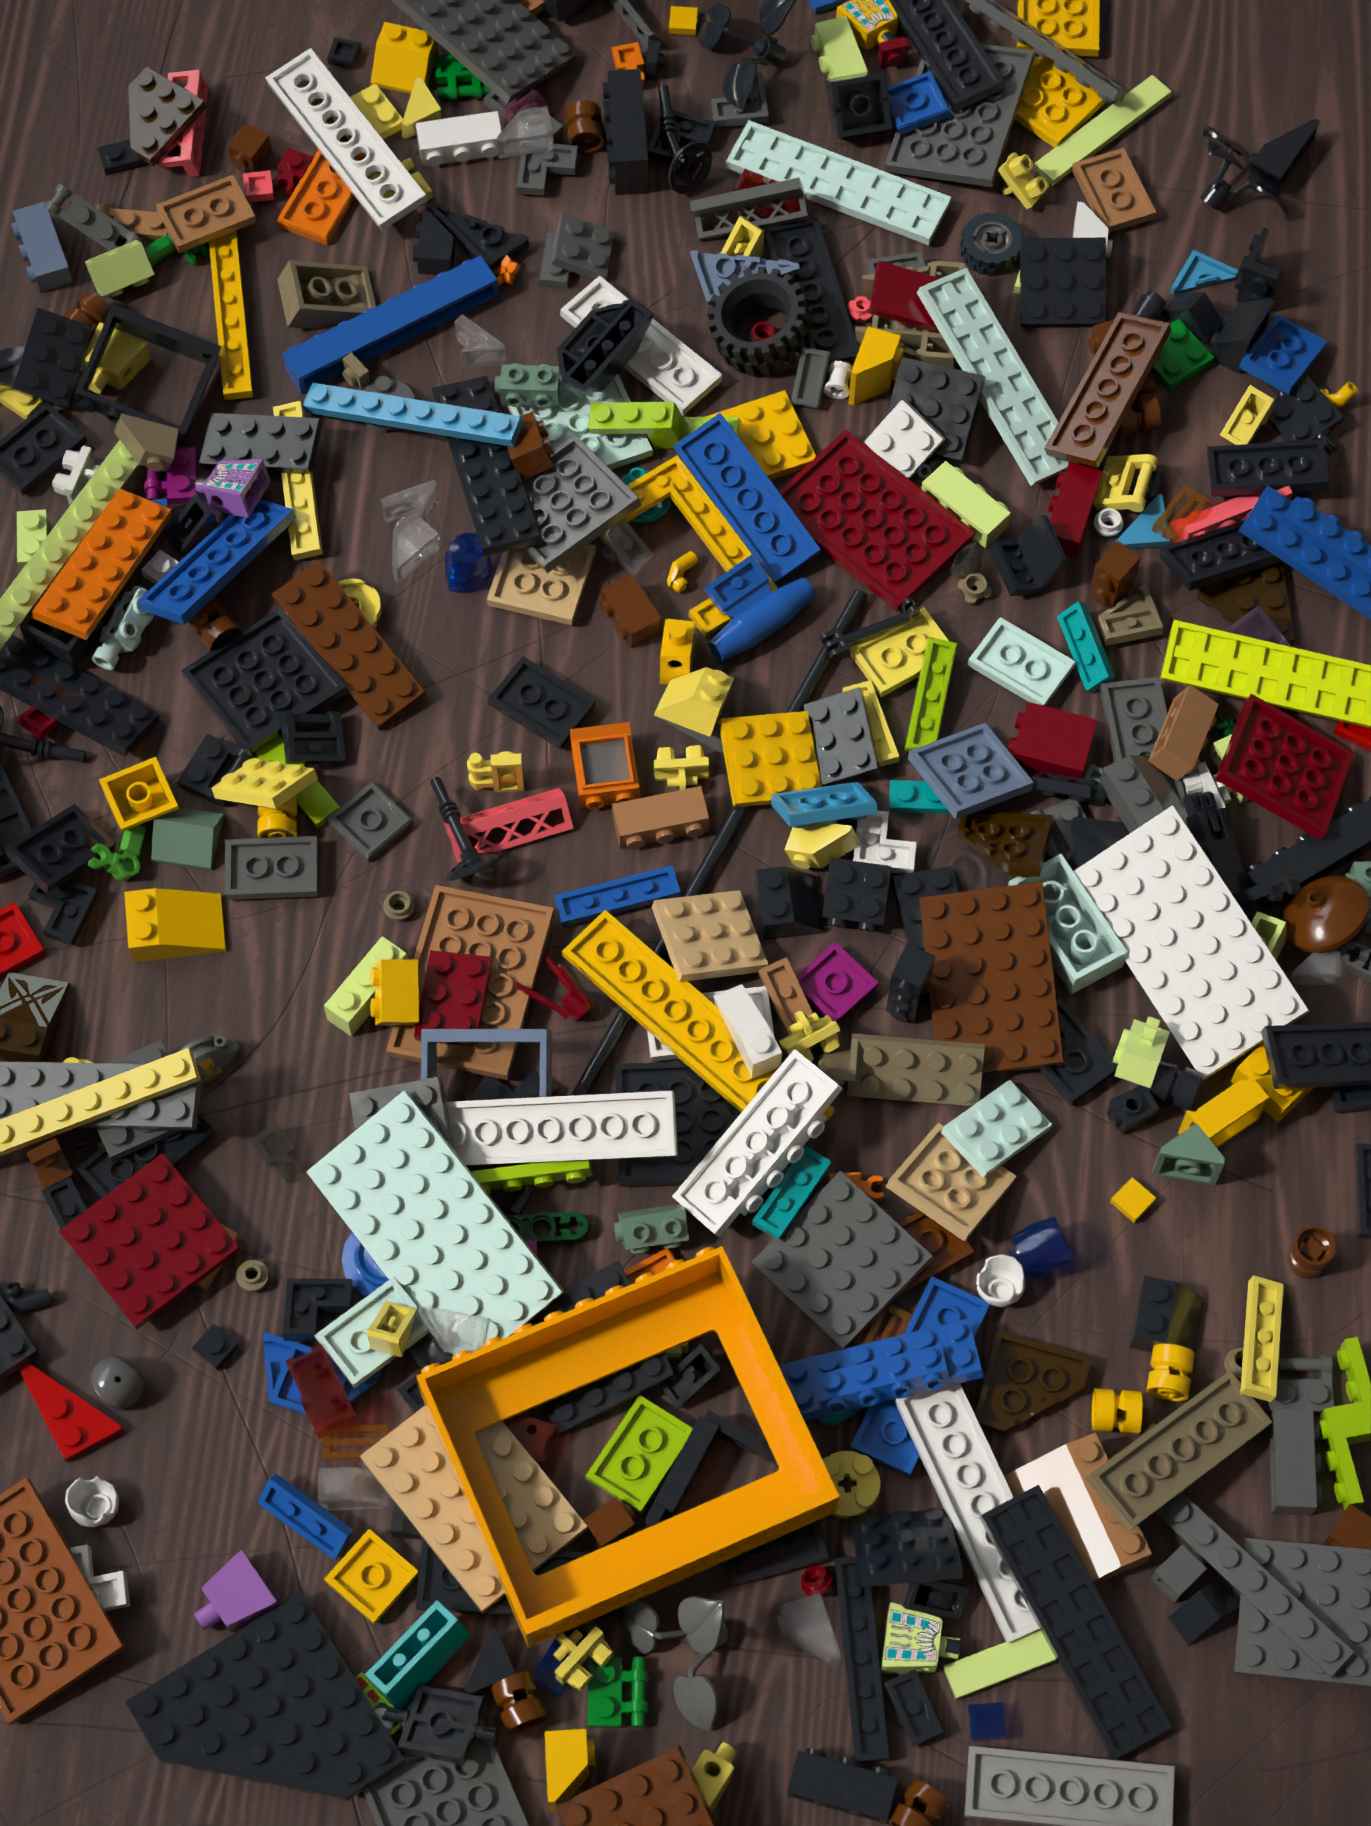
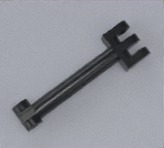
M909 597L902 602L903 613L846 635H842L839 628H835L821 634L819 639L832 661H838L851 656L850 645L918 620L921 612L918 606L915 605L913 598Z

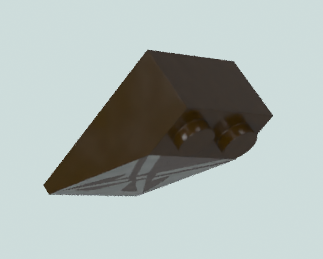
M12 972L8 973L0 988V1062H48L70 986L69 982Z

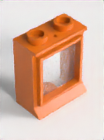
M630 722L570 729L580 809L596 810L605 805L639 799L640 787Z

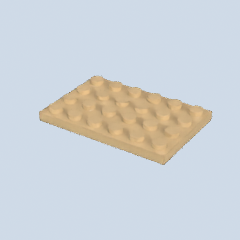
M425 1405L360 1455V1459L407 1516L480 1611L484 1613L506 1594ZM501 1421L478 1431L475 1437L534 1573L584 1533L588 1526L508 1427Z

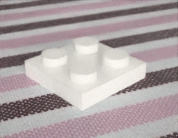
M902 399L864 443L901 474L910 479L918 471L919 466L926 462L946 438L906 399Z

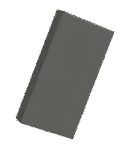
M802 347L791 398L792 405L819 410L831 355L830 352Z

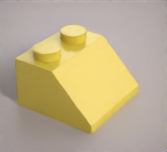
M707 667L670 680L654 716L710 737L724 708L734 678L722 671L712 670Z

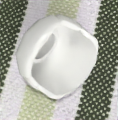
M1004 1254L987 1258L980 1273H977L976 1284L979 1296L990 1305L1002 1308L1017 1302L1022 1296L1026 1285L1023 1266L1015 1257Z
M98 1476L91 1480L78 1478L67 1489L65 1503L71 1517L78 1524L85 1527H97L107 1524L115 1517L119 1507V1496L112 1484Z

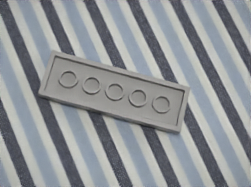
M969 1746L964 1818L1043 1826H1172L1175 1766Z

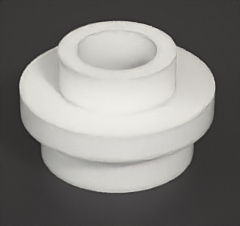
M1106 508L1095 516L1094 527L1099 534L1112 537L1121 532L1123 518L1117 510ZM1109 522L1112 526L1105 525L1104 523Z

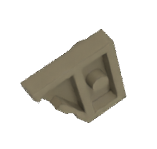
M1146 584L1140 586L1138 593L1127 599L1125 597L1114 608L1103 612L1098 616L1097 625L1106 646L1163 634V624Z

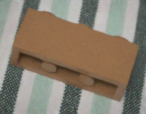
M1192 685L1185 688L1173 699L1148 762L1176 781L1187 773L1189 775L1192 774L1200 763V759H1198L1199 753L1208 743L1207 733L1216 723L1215 713L1219 704Z
M701 786L612 804V817L620 849H638L648 843H667L677 837H697L709 831V816Z

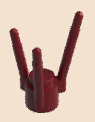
M546 957L545 962L568 990L560 999L563 1003L562 1007L521 983H514L515 988L558 1012L565 1020L570 1015L575 1020H578L593 1004L582 992L563 964L559 963L556 965L550 957Z

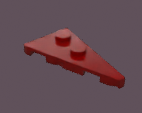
M30 1363L19 1369L66 1463L123 1433L118 1423Z

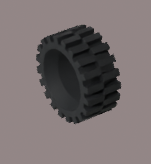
M758 267V273L752 274L751 269L748 268L743 270L745 276L738 279L735 273L729 277L730 285L727 286L722 282L718 287L720 296L712 295L710 301L713 307H708L707 315L709 320L707 322L718 352L728 365L732 363L734 370L741 372L743 367H745L747 375L755 376L756 370H760L762 376L770 375V368L776 367L778 373L785 370L783 363L786 361L791 366L797 362L795 354L797 352L801 354L802 347H806L805 342L811 341L812 334L810 329H813V322L802 289L797 282L794 284L793 278L786 273L782 277L781 271L775 268L772 269L771 274H768L766 267ZM775 308L787 315L784 327L776 335L766 340L747 342L736 335L741 320L756 309Z

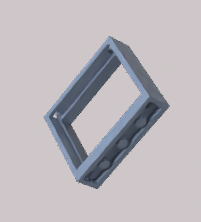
M421 1029V1080L437 1077V1043H540L539 1097H552V1030Z

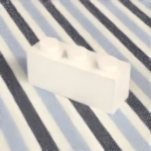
M498 111L416 123L422 167L504 155Z

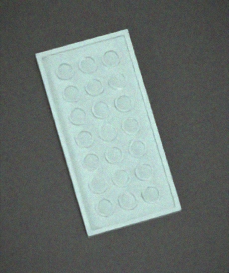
M402 1091L307 1171V1174L390 1280L392 1277L396 1279L432 1324L433 1330L430 1333L440 1339L453 1356L464 1350L473 1352L483 1348V1344L492 1338L501 1337V1339L513 1335L515 1329L527 1324L564 1293V1290L408 1091Z

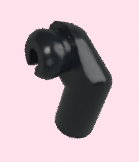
M933 455L926 463L919 466L918 475L926 479L945 461L949 463L948 458Z

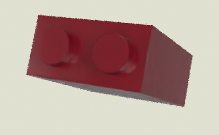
M1027 701L1025 712H1018L1014 728L1019 729L1017 738L1011 736L1008 751L1026 771L1033 773L1045 771L1082 778L1097 719Z

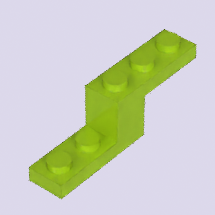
M675 402L591 403L588 430L591 434L646 433L655 449H674L673 446L713 417H683ZM724 417L740 438V418Z
M1353 1337L1343 1341L1339 1351H1337V1360L1340 1369L1346 1371L1348 1378L1346 1392L1349 1400L1354 1401V1403L1325 1408L1319 1416V1420H1317L1319 1422V1437L1321 1440L1325 1439L1328 1452L1325 1453L1326 1464L1329 1471H1334L1337 1481L1334 1484L1335 1496L1338 1503H1343L1344 1510L1349 1504L1359 1509L1364 1502L1348 1445L1371 1441V1382L1358 1337Z

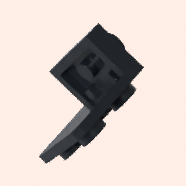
M1263 228L1260 236L1254 235L1249 247L1250 253L1243 258L1239 269L1240 274L1234 289L1239 290L1236 302L1267 298L1273 300L1281 271L1260 264L1269 229Z
M1039 515L1018 540L994 541L989 547L1010 596L1038 595L1066 564L1065 553L1047 515Z

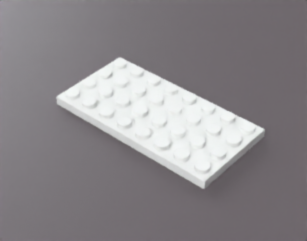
M1173 805L1073 871L1128 953L1124 960L1196 1071L1203 1073L1202 1080L1207 1079L1263 1042L1261 1031L1265 1026L1290 1025L1310 1012Z

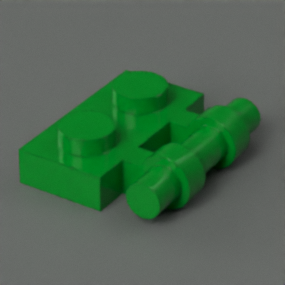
M434 55L437 84L448 83V87L437 88L438 99L449 98V101H456L458 97L474 96V99H481L483 95H488L492 91L485 84H481V80L453 55ZM472 81V85L456 86V83Z
M589 1657L588 1672L592 1675V1679L588 1683L587 1728H621L622 1715H632L631 1727H645V1714L649 1713V1702L645 1701L646 1683H649V1671H646V1658H632V1670L622 1671V1657H612L602 1668ZM622 1684H632V1701L622 1702Z

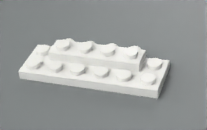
M794 1049L672 1197L715 1235L720 1237L739 1213L745 1216L748 1212L753 1213L759 1209L763 1202L761 1196L769 1187L774 1188L782 1181L784 1176L782 1171L789 1162L795 1163L802 1157L804 1153L803 1146L810 1137L814 1139L823 1132L825 1127L823 1122L827 1118L823 1112L843 1088Z

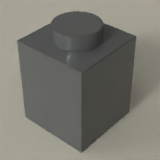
M1182 1544L1154 1572L1151 1580L1175 1603L1203 1576L1207 1568L1203 1565L1205 1562L1198 1552L1192 1548L1188 1550Z

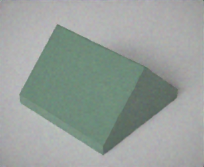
M179 807L177 810L155 818L153 822L152 862L212 871L225 817L224 814Z
M1196 1123L1160 1148L1152 1175L1215 1186L1224 1166L1225 1158Z

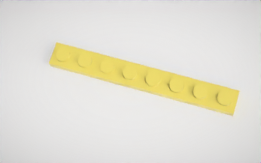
M189 1048L1 1119L0 1156L200 1081L193 1051Z

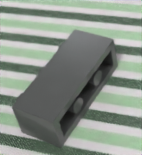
M1273 1409L1269 1416L1272 1421L1269 1425L1271 1513L1311 1516L1322 1502L1321 1486L1316 1485V1473L1320 1472L1321 1459L1320 1454L1315 1453L1314 1442L1319 1439V1422L1314 1421L1313 1410Z

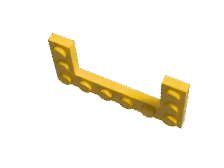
M678 455L627 485L639 498L641 506L620 520L621 526L670 497L726 572L752 555ZM769 577V585L772 592L778 588ZM710 598L689 610V617L695 622V625L705 638L732 620L727 615L720 613Z

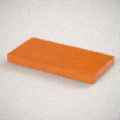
M319 149L276 223L278 228L328 245L355 196ZM359 153L353 160L361 161L367 154Z

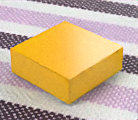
M671 6L669 34L696 35L698 8Z
M1132 1177L1111 1198L1110 1203L1135 1223L1155 1202L1156 1197Z

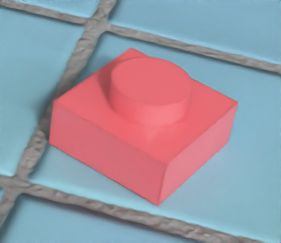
M270 170L243 174L245 197L248 203L274 200Z

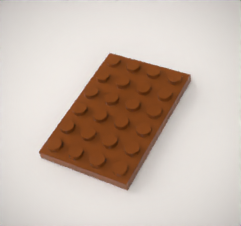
M27 1477L0 1494V1710L8 1724L13 1725L126 1648L31 1479Z

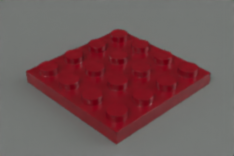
M1250 694L1244 702L1215 780L1321 840L1327 833L1354 752L1257 696Z
M163 1153L59 1230L62 1238L136 1330L241 1251L237 1243Z

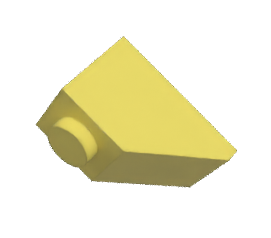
M818 822L811 823L805 828L792 827L785 851L792 864L801 869H809L810 867L821 869L830 864V858L838 859L858 847L860 841L852 826Z

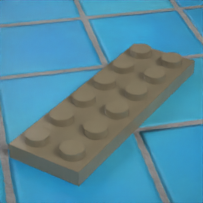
M1228 1371L1086 1478L1127 1532L1147 1519L1272 1423L1253 1397L1240 1393L1241 1383L1231 1371Z

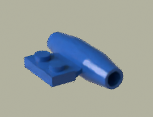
M750 555L703 589L719 612L732 618L709 642L711 652L720 662H723L755 647L796 617L815 597L813 587L806 579L800 578L771 592L769 577L754 556Z

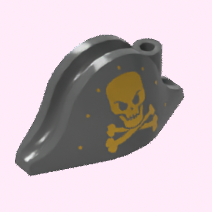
M219 1035L216 1037L204 1036L193 1039L183 1045L179 1051L187 1048L193 1051L196 1064L203 1067L202 1084H206L217 1079L239 1053L241 1047L236 1039H226L224 1036Z

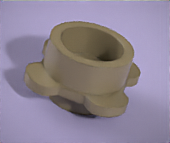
M980 573L969 574L965 579H960L957 584L958 589L963 591L965 601L968 604H974L976 600L983 597L989 598L992 593L991 588L987 586L985 577Z

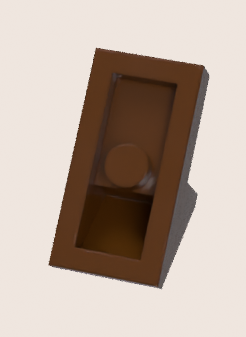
M56 1138L26 1152L44 1187H49L72 1175V1170Z

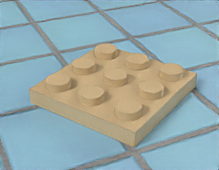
M587 544L549 573H546L524 548L503 552L487 597V606L572 626L596 553V546Z
M740 890L654 900L652 910L679 982L757 973L759 969L768 966Z
M937 1123L892 1175L886 1187L965 1242L1010 1188L1016 1175L1000 1166L983 1178L941 1133L944 1126Z

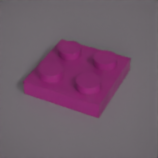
M836 942L830 945L796 976L808 1003L823 1017L828 1015L837 1024L874 992L879 985V982Z

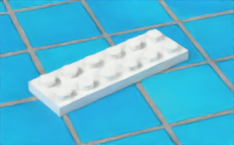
M599 276L560 309V316L576 328L591 310L623 303L628 298ZM652 319L637 353L623 367L665 402H675L682 416L722 382V374L654 319Z

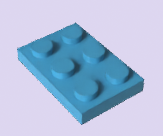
M858 782L771 794L773 808L789 826L794 828H805L811 823L818 822L833 824L838 822V819L845 818L861 820L865 819L867 815L877 814V802Z

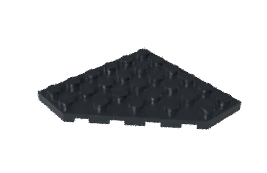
M302 1591L125 1701L156 1757L162 1763L178 1764L205 1772L236 1776L248 1781L284 1786L287 1789L310 1794L327 1795L344 1801L350 1800L406 1763Z

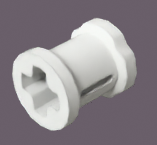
M842 361L830 363L828 368L830 374L829 381L824 386V393L833 399H844L849 396L848 382L853 368L849 363Z

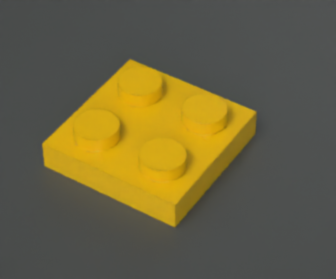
M368 1529L324 1580L375 1625L419 1576V1571L373 1531Z

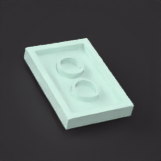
M1000 617L968 659L967 666L1026 701L1046 706L1074 668L1075 661Z
M1008 1080L946 1124L941 1133L974 1169L985 1178L1048 1132L1052 1123L1011 1080Z
M394 1277L315 1335L316 1340L354 1388L397 1357L372 1350L367 1338L368 1329L385 1301L417 1309L405 1350L433 1330L432 1324Z

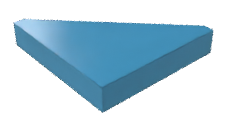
M1193 250L1171 286L1170 294L1175 295L1237 280L1240 272L1233 267Z
M1157 495L1117 541L1129 549L1169 545L1170 538L1162 495Z

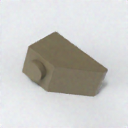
M121 414L114 433L138 465L145 466L152 471L167 472L174 459L178 428Z

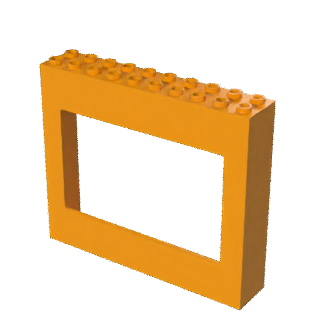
M723 1246L716 1249L713 1247L704 1248L696 1253V1257L686 1262L683 1259L676 1260L665 1267L666 1270L655 1275L653 1272L643 1274L635 1280L636 1283L627 1287H623V1285L612 1287L601 1298L594 1301L593 1298L584 1299L574 1306L575 1309L565 1313L562 1311L553 1312L546 1316L542 1323L532 1326V1324L520 1326L509 1337L501 1339V1337L492 1338L483 1344V1348L473 1352L470 1350L461 1351L452 1357V1361L443 1365L439 1363L428 1365L421 1370V1374L416 1376L420 1394L528 1648L837 1511L840 1496ZM709 1332H716L779 1466V1470L542 1575H535L475 1434L480 1430Z

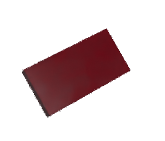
M879 261L875 269L869 313L940 333L919 298L917 291L920 287L941 278ZM980 290L985 298L986 291Z

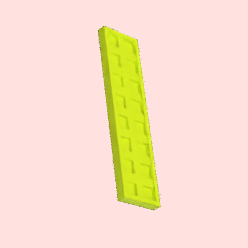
M1173 621L1160 680L1186 686L1192 685L1195 688L1247 699L1250 694H1253L1272 706L1371 728V665L1182 621Z

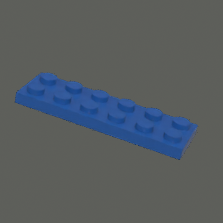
M721 413L673 446L700 486L775 585L821 553L819 546Z
M260 499L249 518L230 514L138 600L141 610L185 625L296 519L294 510Z
M931 1276L904 1334L969 1318L975 1339L990 1304ZM894 1399L877 1403L868 1408L852 1441L850 1450L866 1455L871 1460L910 1478L920 1455Z

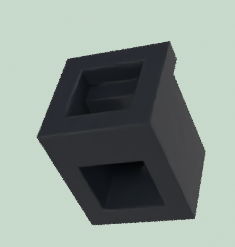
M1138 1085L1137 1088L1110 1099L1107 1108V1116L1113 1127H1118L1122 1135L1156 1120L1159 1112V1107L1149 1089L1142 1085ZM1133 1104L1136 1110H1130L1127 1106Z

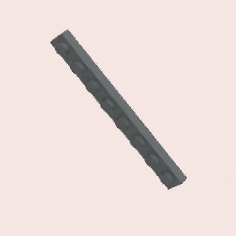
M965 0L970 4V10L979 15L985 14L990 17V23L1002 30L1008 29L1012 32L1011 37L1022 44L1027 42L1033 46L1032 51L1045 59L1049 57L1055 61L1054 66L1064 73L1070 71L1077 76L1075 80L1079 84L1087 88L1092 86L1099 91L1097 95L1103 100L1111 103L1112 101H1123L1128 90L996 1Z
M1182 1492L1154 1512L1331 1679L1353 1658L1355 1652Z

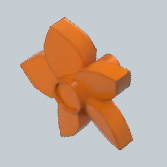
M508 255L503 258L501 266L493 269V273L498 275V287L504 281L512 285L515 274L520 268V265L513 262Z

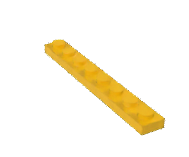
M237 231L209 241L218 344L221 346L220 365L224 400L253 397Z

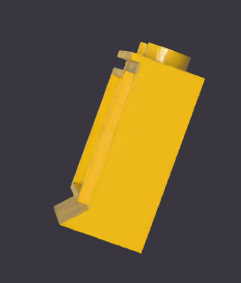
M1248 1073L1244 1080H1239L1198 1108L1196 1112L1186 1111L1178 1134L1180 1135L1197 1123L1215 1147H1220L1259 1120L1269 1099L1266 1087L1260 1080H1255Z

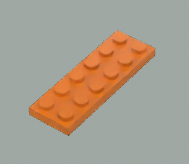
M119 488L33 609V619L87 640L172 517L171 509Z

